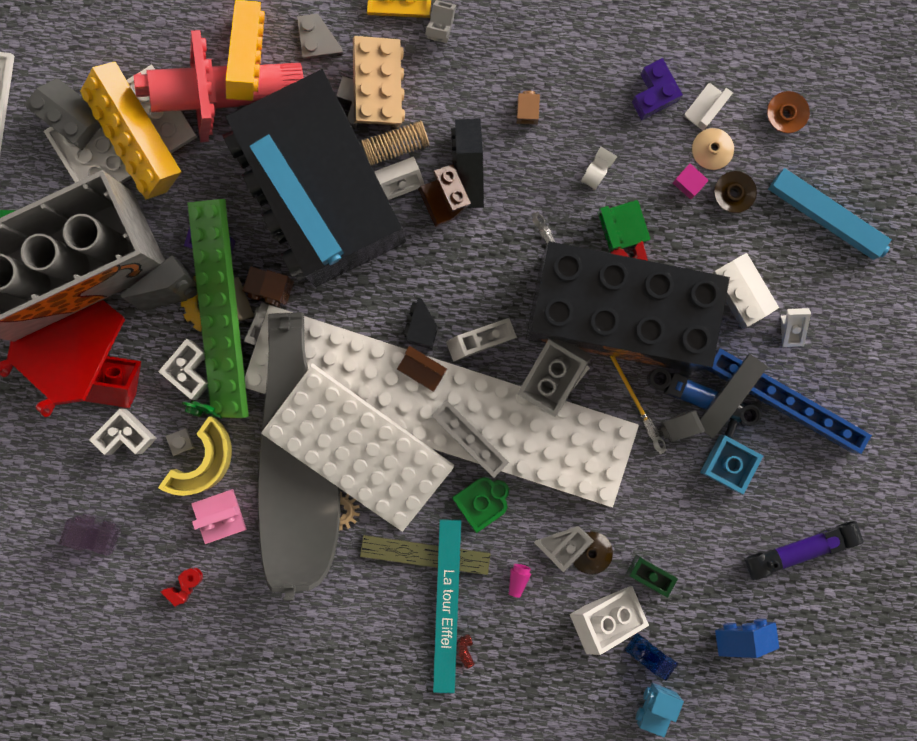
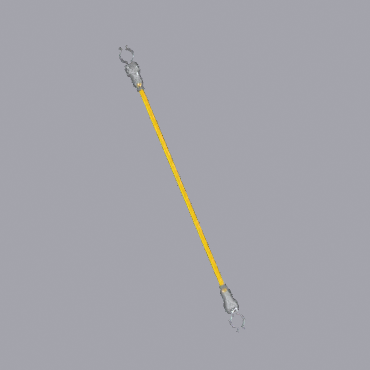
M539 211L531 215L533 223L539 228L538 232L546 245L549 241L556 242L550 227L545 225L543 216L539 214ZM537 217L543 218L542 224L538 221ZM610 356L641 414L642 423L646 428L648 437L653 440L654 448L660 454L664 453L667 449L664 440L659 437V429L654 425L647 413L644 412L616 358ZM658 440L663 441V448L660 447Z

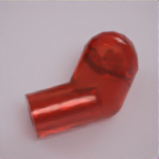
M469 634L458 639V655L466 669L473 667L475 664L467 648L473 645V640Z

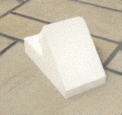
M809 308L787 309V314L781 316L782 347L804 346L811 317Z

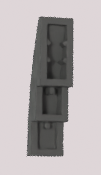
M751 354L746 356L737 371L731 375L722 390H719L700 417L705 430L704 433L711 438L716 436L767 369V365Z

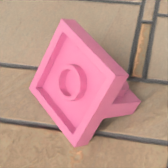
M233 489L191 503L197 519L192 521L194 529L200 528L205 544L247 530Z

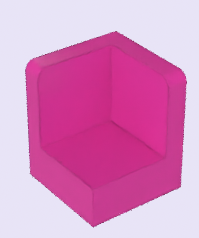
M689 164L674 180L673 184L688 198L692 199L704 187L708 179L693 165Z

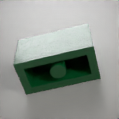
M635 555L626 572L631 578L667 598L678 580L674 575L638 555Z

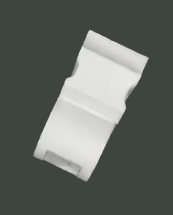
M600 147L581 182L596 190L606 175L607 169L612 166L617 156Z

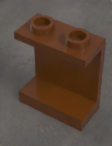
M453 164L434 170L433 173L436 180L421 185L418 188L435 227L454 220L471 204Z

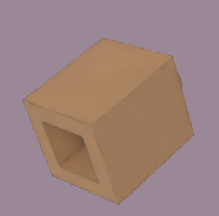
M523 91V93L518 94L516 124H538L540 94H535L534 91Z

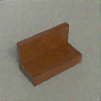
M409 346L397 370L434 392L446 373L447 368Z

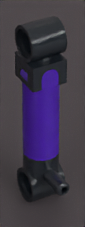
M850 521L835 528L832 527L820 531L817 535L767 552L756 553L744 559L751 579L758 580L770 576L773 572L828 553L835 554L846 550V548L858 546L864 541L857 521Z

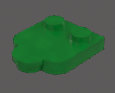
M483 477L477 479L453 496L452 500L475 533H478L506 512L507 501L505 499L509 495V487L504 481H492L489 478Z

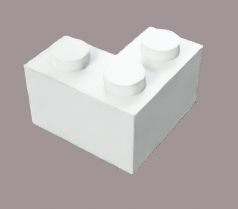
M186 339L158 372L191 400H198L208 388V381L195 371L205 359L204 350L194 341Z
M119 409L89 441L104 455H112L123 443L134 454H143L157 438L127 409Z

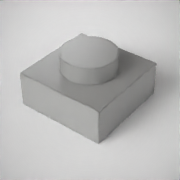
M187 428L166 436L173 456L194 449Z

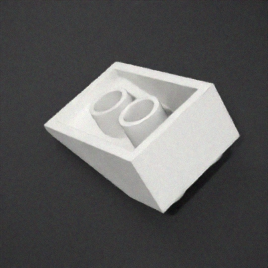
M633 586L591 602L570 614L586 654L601 655L649 626Z

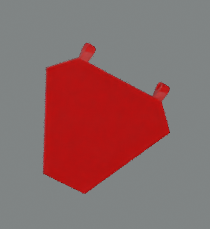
M101 300L21 339L10 341L7 359L0 362V375L7 377L14 366L48 399L39 402L36 405V410L44 417L51 415L55 405L85 401L125 318L104 300Z

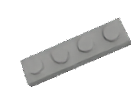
M448 401L432 415L493 478L509 463Z

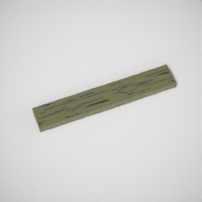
M363 535L360 557L438 568L439 545ZM460 549L459 571L488 575L491 553Z

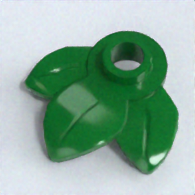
M193 400L190 403L182 402V405L186 406L184 411L197 417H201L202 413L222 419L220 414L214 412L215 408Z

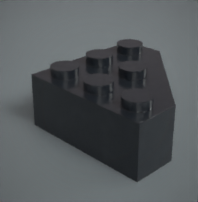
M480 119L455 120V128H451L452 164L471 204L467 208H484Z

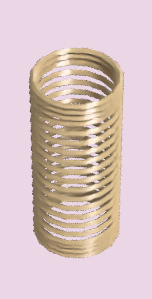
M421 120L413 123V125H406V128L404 126L402 129L399 127V131L398 129L392 130V134L388 131V134L386 132L384 135L381 133V137L380 135H377V138L374 136V140L372 137H370V141L368 138L361 140L366 157L372 166L373 164L375 165V161L378 164V159L382 162L381 156L383 161L386 160L385 156L389 160L388 153L391 159L393 158L392 153L396 158L395 150L398 156H400L399 150L401 155H403L402 147L405 154H407L406 147L410 153L407 138L412 151L414 152V148L410 138H412L415 149L418 150L414 135L419 149H421L418 135L423 148L429 147L428 137Z

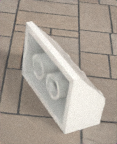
M747 253L712 272V274L730 277L726 303L742 329L779 308Z

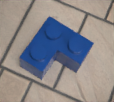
M767 619L753 620L754 623L742 624V626H737L736 623L723 624L722 628L715 630L718 655L722 657L758 658L779 649L776 622H767Z

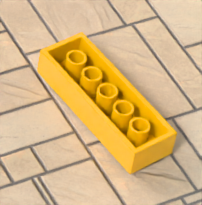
M116 62L92 67L80 90L82 98L88 103L94 118L100 123L105 136L111 141L115 153L120 156L127 173L132 176L138 191L142 193L145 200L167 193L181 174L180 168Z

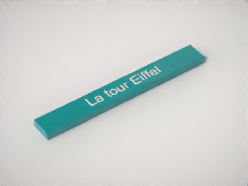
M440 519L433 693H455L461 520Z

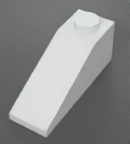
M507 318L460 334L448 340L446 344L454 362L517 337L510 319Z

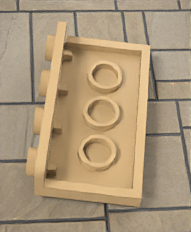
M353 37L354 123L393 125V127L398 128L404 122L405 111L402 109L404 89L401 88V81L404 78V69L401 68L404 50L403 47H400V39Z

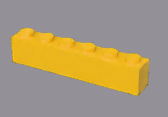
M235 0L226 73V99L253 101L254 92H258L265 11H261V2Z

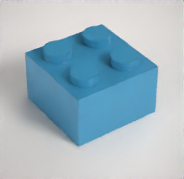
M719 435L700 473L736 493L744 494L763 455L725 435Z

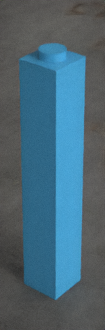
M268 134L250 145L251 150L324 265L328 263L333 265L341 259V255L344 254L271 136Z
M786 168L778 173L769 186V191L872 260L884 257L889 251L890 247L888 244L892 239Z

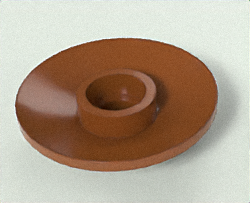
M793 91L778 93L771 99L767 107V117L770 124L782 133L799 131L806 125L810 116L809 105L805 98ZM783 111H788L790 116L788 118L784 117Z

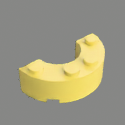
M209 416L197 432V436L202 440L205 447V457L202 464L192 472H183L178 469L170 470L158 487L159 489L173 495H193L212 488L224 477L231 462L232 445L227 430L217 418Z

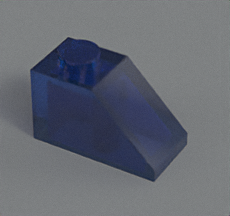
M638 633L634 635L625 648L627 653L665 681H667L678 665V662Z

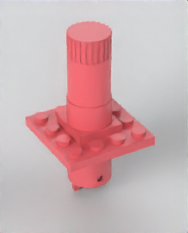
M200 30L191 31V68L146 70L147 74L137 73L133 75L136 97L149 96L151 112L196 110L200 143L209 142V135H213L212 129L216 108L249 105L304 78L301 63L260 65L258 92H254L253 101L226 99L227 66H212V60L206 59V39L201 38Z

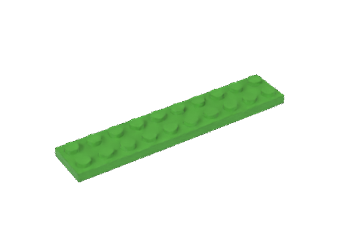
M225 199L187 202L210 406L214 407V412L220 414L221 417H249Z

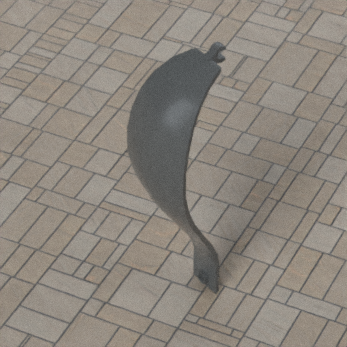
M304 313L268 314V371L261 432L308 370L305 355ZM261 434L258 464V525L263 572L271 592H285L284 602L294 601L296 592L314 589L322 583L330 570L339 536L340 488Z

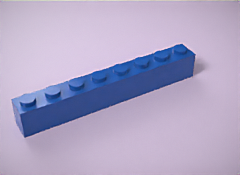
M719 348L716 349L713 367L706 370L728 381L743 361ZM764 373L749 392L753 397L853 454H862L872 436Z

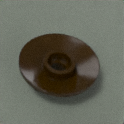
M727 172L715 184V200L727 212H744L756 200V184L744 172ZM735 190L737 197H732L730 191Z
M590 531L586 533L594 542L573 564L579 571L593 575L603 572L610 565L613 558V549L610 541L604 535ZM590 550L596 551L595 557H589L588 553Z

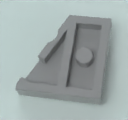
M319 14L297 16L303 59L343 54V49Z
M261 302L260 307L257 306L254 320L244 342L256 345L269 306L268 304Z
M576 526L538 539L534 543L562 572H565L594 540L580 526Z

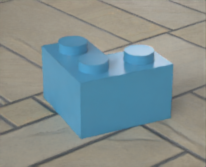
M652 683L651 687H647L644 692L643 699L645 703L643 708L639 707L635 719L639 728L665 737L670 721H677L684 701L677 692Z

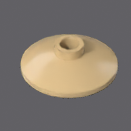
M710 128L696 136L692 144V154L696 162L703 168L717 170L725 167L731 161L734 154V144L726 132ZM712 144H716L718 146L717 151L712 150Z

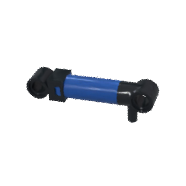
M665 368L653 369L647 376V383L652 389H665L664 394L681 399L705 410L718 393V391L688 380L689 378L677 373L670 374ZM656 373H660L664 378L661 385L656 384L654 381ZM742 402L729 418L730 422L725 436L733 438L738 423L742 426L757 425L762 416L760 409L755 405ZM746 410H750L753 415L749 422L744 418Z

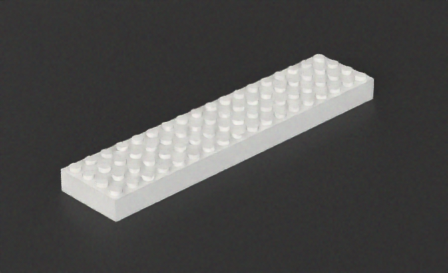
M272 305L268 306L245 375L246 388L263 394L266 393L268 371V314L293 313ZM304 316L305 355L308 369L312 364L428 447L479 464L432 417L448 401L509 462L501 470L502 472L613 508L638 430V424L565 401L561 410L554 417L518 395L517 393L521 386L429 357L447 368L446 373L433 392L397 370L406 355L407 349Z

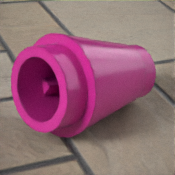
M514 564L510 570L509 595L517 598L521 597L531 577L530 567Z

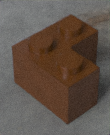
M250 266L242 291L248 293V298L259 301L261 297L264 298V302H267V304L280 307V304H287L294 281L288 276Z

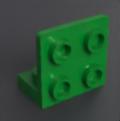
M638 200L612 208L605 206L597 212L610 253L616 249H624L637 245L642 241L650 240Z

